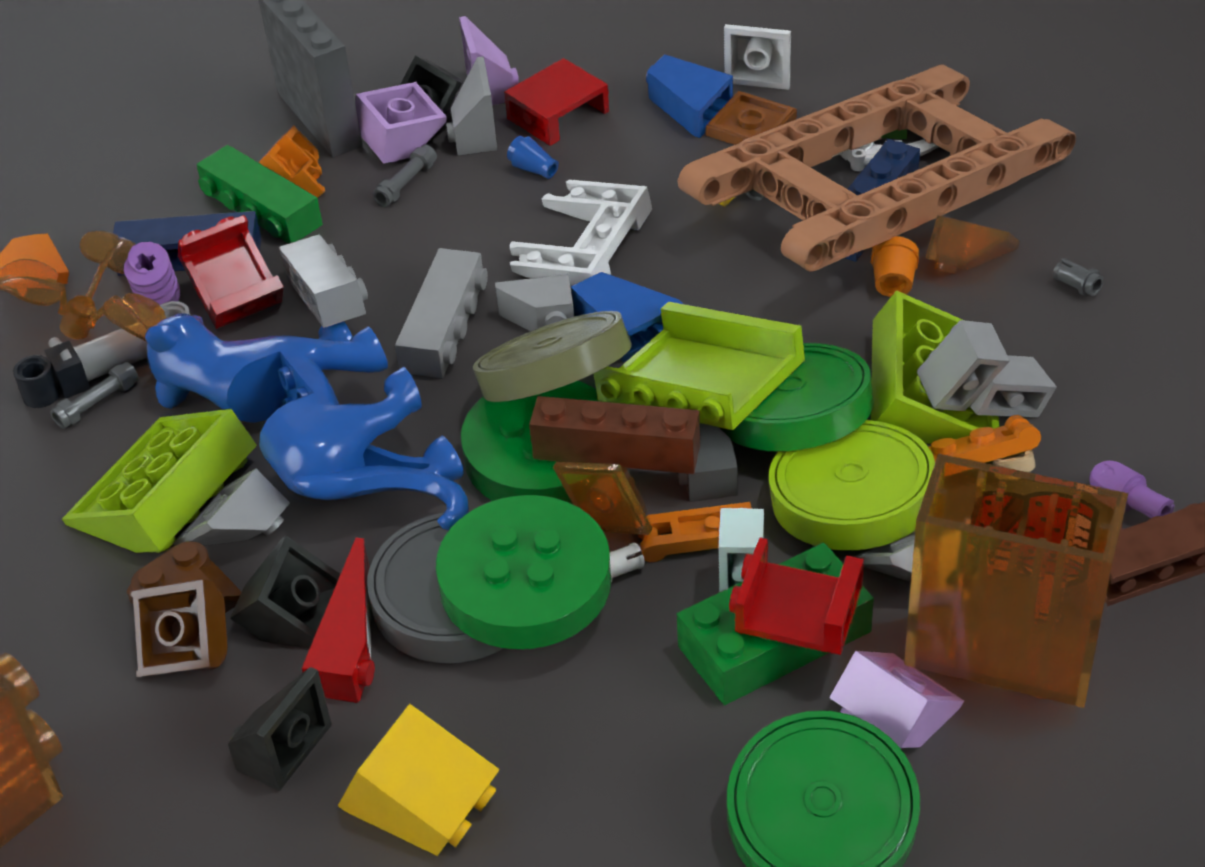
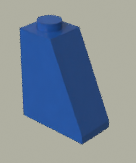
M665 54L654 65L650 66L646 74L649 99L693 136L698 138L704 135L706 125L733 97V75Z
M600 272L571 286L575 317L600 311H617L621 313L632 344L631 349L620 358L622 362L629 360L663 330L660 308L667 302L683 304L679 299L604 272Z

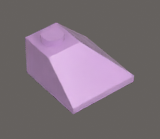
M466 16L459 17L467 76L477 57L484 56L492 105L505 103L504 91L519 83L516 68H510L507 56Z

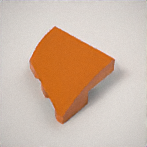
M293 125L270 148L259 163L317 198L325 192V187L317 182V179L322 175V169L318 163V149Z

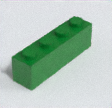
M228 144L196 164L200 178L198 184L204 194L209 197L212 196L222 202L228 209L236 212L256 211L259 226L267 230L275 238L278 237L290 244L301 240L323 225L316 196Z

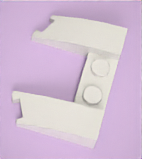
M568 180L566 185L571 193L565 197L554 196L550 193L544 195L542 198L544 207L590 221L574 247L512 241L510 243L511 255L519 256V261L510 262L512 272L530 279L569 274L570 287L600 272L611 275L608 262L629 229L639 230L652 211L647 186Z

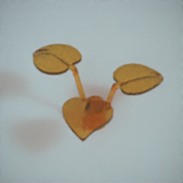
M91 231L82 236L79 244L82 254L87 259L100 263L86 296L77 295L69 300L68 303L65 285L56 282L58 273L51 266L37 260L19 259L6 264L0 269V290L23 301L41 306H49L60 300L58 313L63 315L59 328L64 335L72 339L86 338L90 329H94L96 322L105 315L118 327L146 342L145 335L147 330L166 319L165 312L158 303L148 297L135 293H128L122 299L117 295H113L104 302V305L98 311L96 310L92 298L106 267L117 273L125 274L124 264L128 258V253L132 246L136 245L131 240L119 237L111 232Z

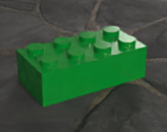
M824 542L778 564L834 577L840 576L843 563ZM743 581L740 582V583H738V584H736V585H734V586H740V587H741ZM734 586L676 613L678 647L724 706L828 654V652L735 632V613L729 612V602ZM863 586L844 645L872 632L874 598Z

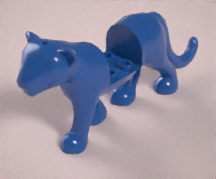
M178 313L162 320L147 330L145 335L147 358L151 372L157 380L155 390L159 403L165 408L172 409L181 404L186 399L188 393L192 391L209 399L223 410L232 409L240 421L255 423L266 420L260 432V450L263 457L290 491L305 497L321 500L348 499L366 494L397 490L425 493L438 498L446 504V511L437 521L444 530H450L459 519L469 513L467 496L461 486L454 482V480L462 478L464 474L463 465L452 444L443 435L435 439L426 448L423 457L399 455L370 444L377 436L394 429L407 415L422 408L418 388L405 367L398 369L386 378L384 391L387 398L383 401L373 404L339 405L333 388L322 370L375 373L388 368V361L384 350L369 326L353 337L348 326L343 321L325 328L321 326L318 331L319 339L296 336H268L250 340L223 341L204 326L202 317Z

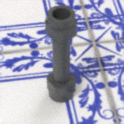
M428 145L416 148L410 154L411 161L391 180L384 179L376 186V189L373 191L375 201L383 207H388L400 198L399 190L419 171L427 172L433 166L437 159L433 148Z
M128 362L121 365L118 364L108 371L110 377L73 401L65 398L57 403L56 407L50 410L55 423L61 429L73 426L81 421L80 414L118 389L125 392L133 387L134 383L139 381L138 374L133 366Z

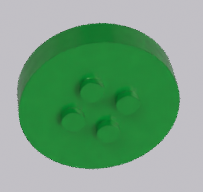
M803 343L805 361L734 430L719 428L734 443L765 451L802 450L838 440L860 427L873 410L874 399L868 364L856 353L842 347L819 343Z
M575 381L544 393L516 400L493 402L487 401L482 397L471 408L464 420L461 430V444L467 475L475 488L488 499L494 501L511 496L539 495L560 499L575 505L595 495L614 476L618 467L533 459L529 424L537 397L598 401L595 388L583 382Z
M511 496L491 501L473 509L450 528L440 544L436 558V574L441 602L450 620L471 638L499 648L534 649L549 646L570 638L587 627L597 617L604 607L611 589L609 545L599 524L579 507L547 496Z
M821 710L795 713L783 717L755 734L741 750L732 767L727 786V820L733 845L746 867H902L915 841L920 815V793L913 768L900 747L887 734L858 717L840 712Z

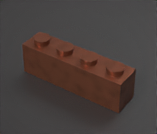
M538 396L529 424L533 459L686 474L695 473L700 449L699 410Z
M1205 502L1193 503L1184 509L1164 516H1155L1146 522L1125 529H1117L1108 535L1094 539L1089 572L1085 576L1072 579L1067 583V586L1085 611L1090 613L1205 573Z

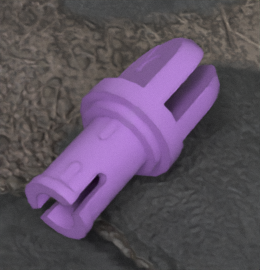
M1103 461L1095 465L1090 472L1089 482L1092 492L1101 500L1123 512L1135 509L1152 518L1167 515L1174 510L1173 500L1149 489L1143 475L1119 462Z

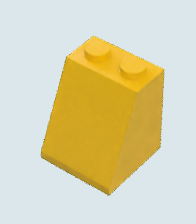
M409 704L357 770L338 807L363 821L438 856L447 843L456 848L472 825L465 817L473 807L481 812L497 789L490 783L500 769L413 705Z

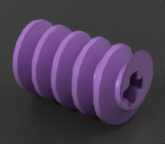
M141 242L132 246L124 264V273L137 304H146L153 313L163 303L179 301L180 285L166 250L153 242Z

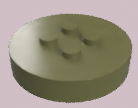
M600 311L561 320L505 342L480 357L474 363L473 370L484 399L493 402L510 401L544 393L585 378L623 357L631 349L632 344L621 313L617 311Z

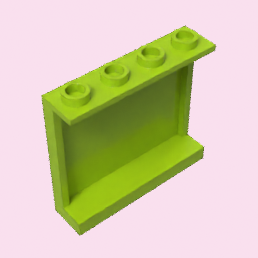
M667 302L660 308L663 330L620 368L607 366L593 374L598 401L699 410L700 423L734 430L805 361L802 327L800 325Z

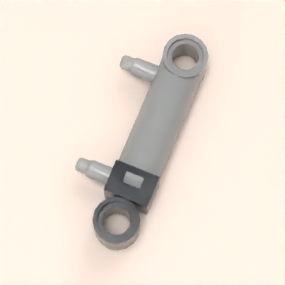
M170 301L161 304L152 313L146 304H138L135 309L140 321L74 347L69 340L62 343L57 337L51 338L48 342L50 348L44 350L46 357L41 355L28 356L21 359L14 366L13 374L23 402L32 408L47 407L59 398L60 390L65 398L72 397L89 390L88 381L108 374V371L116 365H121L125 362L133 364L146 359L147 342L145 335L147 330L162 320L178 313L190 315L188 306L179 301Z

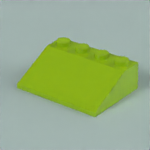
M897 290L873 319L871 381L874 405L871 412L872 421L901 427L915 434L924 443L928 444L943 438L955 440L966 437L977 428L991 427L994 429L999 427V416L976 415L970 406L965 411L933 409L917 373V370L926 361L930 353L950 333L952 327L963 319Z
M232 409L160 417L62 518V521L69 527L135 553L163 552L175 542V535L182 527L191 523L199 516V509L202 505L224 488L223 482L233 472L239 470L247 463V456L257 444Z

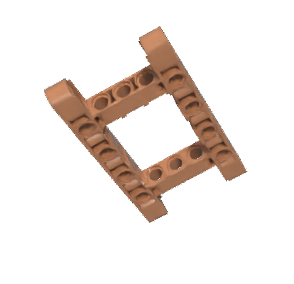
M943 64L905 79L888 83L690 162L682 169L679 175L678 187L704 205L711 204L712 206L748 191L755 190L803 221L792 225L793 228L785 235L781 244V253L805 270L813 272L856 252L869 249L894 236H898L1065 159L1075 146L1076 135L1074 132L1049 119L1044 120L1041 118L1006 133L958 107L960 105L959 102L963 100L969 90V78ZM903 129L916 133L925 138V141L929 144L934 143L950 152L951 155L860 195L854 194L811 168L832 159V156L848 149H857L881 139L882 135Z

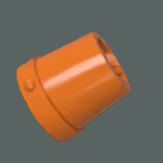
M894 236L872 247L871 264L874 269L875 288L880 294L891 297L896 290L908 294L912 289L915 270L918 268L919 249L914 242L901 236Z

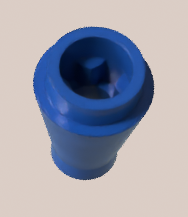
M518 136L508 148L507 159L511 161L513 167L541 175L546 179L552 178L558 170L559 162L553 159L531 137Z

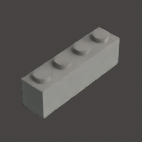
M318 234L279 247L288 281L323 328L366 314L363 301L368 299L365 284L361 278H356L351 266H346L343 256H337L332 243L327 244L321 235Z
M438 249L395 344L399 369L405 367L412 375L443 378L448 365L454 363L459 339H464L469 315L475 313L478 294L487 285L488 272L482 266L481 253Z

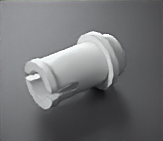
M631 543L629 546L610 552L611 578L644 568L645 561L643 555L627 560V558L633 557L635 553L641 551L637 543Z

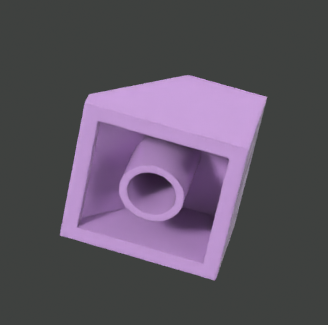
M416 82L356 94L355 106L361 137L383 163L397 162L398 160L410 158V154L416 148L425 145L446 123L447 116Z
M865 651L854 652L829 697L842 706L841 713L858 717L876 726L887 734L900 749L921 747L960 709L964 702L895 654Z

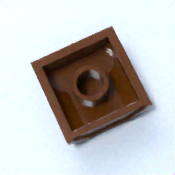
M193 541L183 542L174 546L140 568L133 575L131 584L127 589L129 600L133 604L131 591L197 580H213L223 595L225 613L236 606L242 592L209 559L205 546Z
M197 580L131 591L134 605L138 665L136 677L195 670H212L220 667L226 658L228 650L225 604L223 595L213 580Z

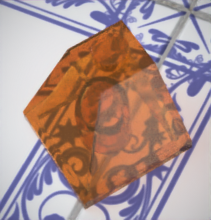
M937 215L925 258L935 263V270L955 274L957 268L968 271L1018 249L1020 241L1006 231Z
M558 461L553 466L572 504L588 513L599 524L603 532L649 535L652 532L653 528L644 500L628 469L620 464Z

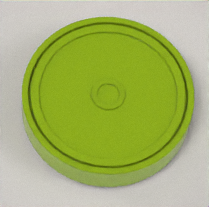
M866 420L850 434L821 446L802 450L778 451L769 469L772 509L780 525L788 533L803 542L814 546L824 542L833 550H863L898 541L917 530L929 518L937 499L936 465L929 447L908 430L879 421Z

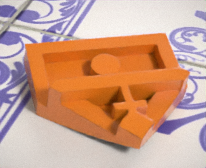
M48 233L13 238L0 253V279L3 282L17 285L24 295L29 293L30 284H68L69 270Z

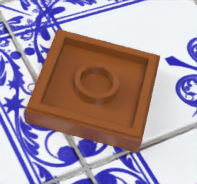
M738 91L706 125V136L736 145L745 139L796 120L797 109Z

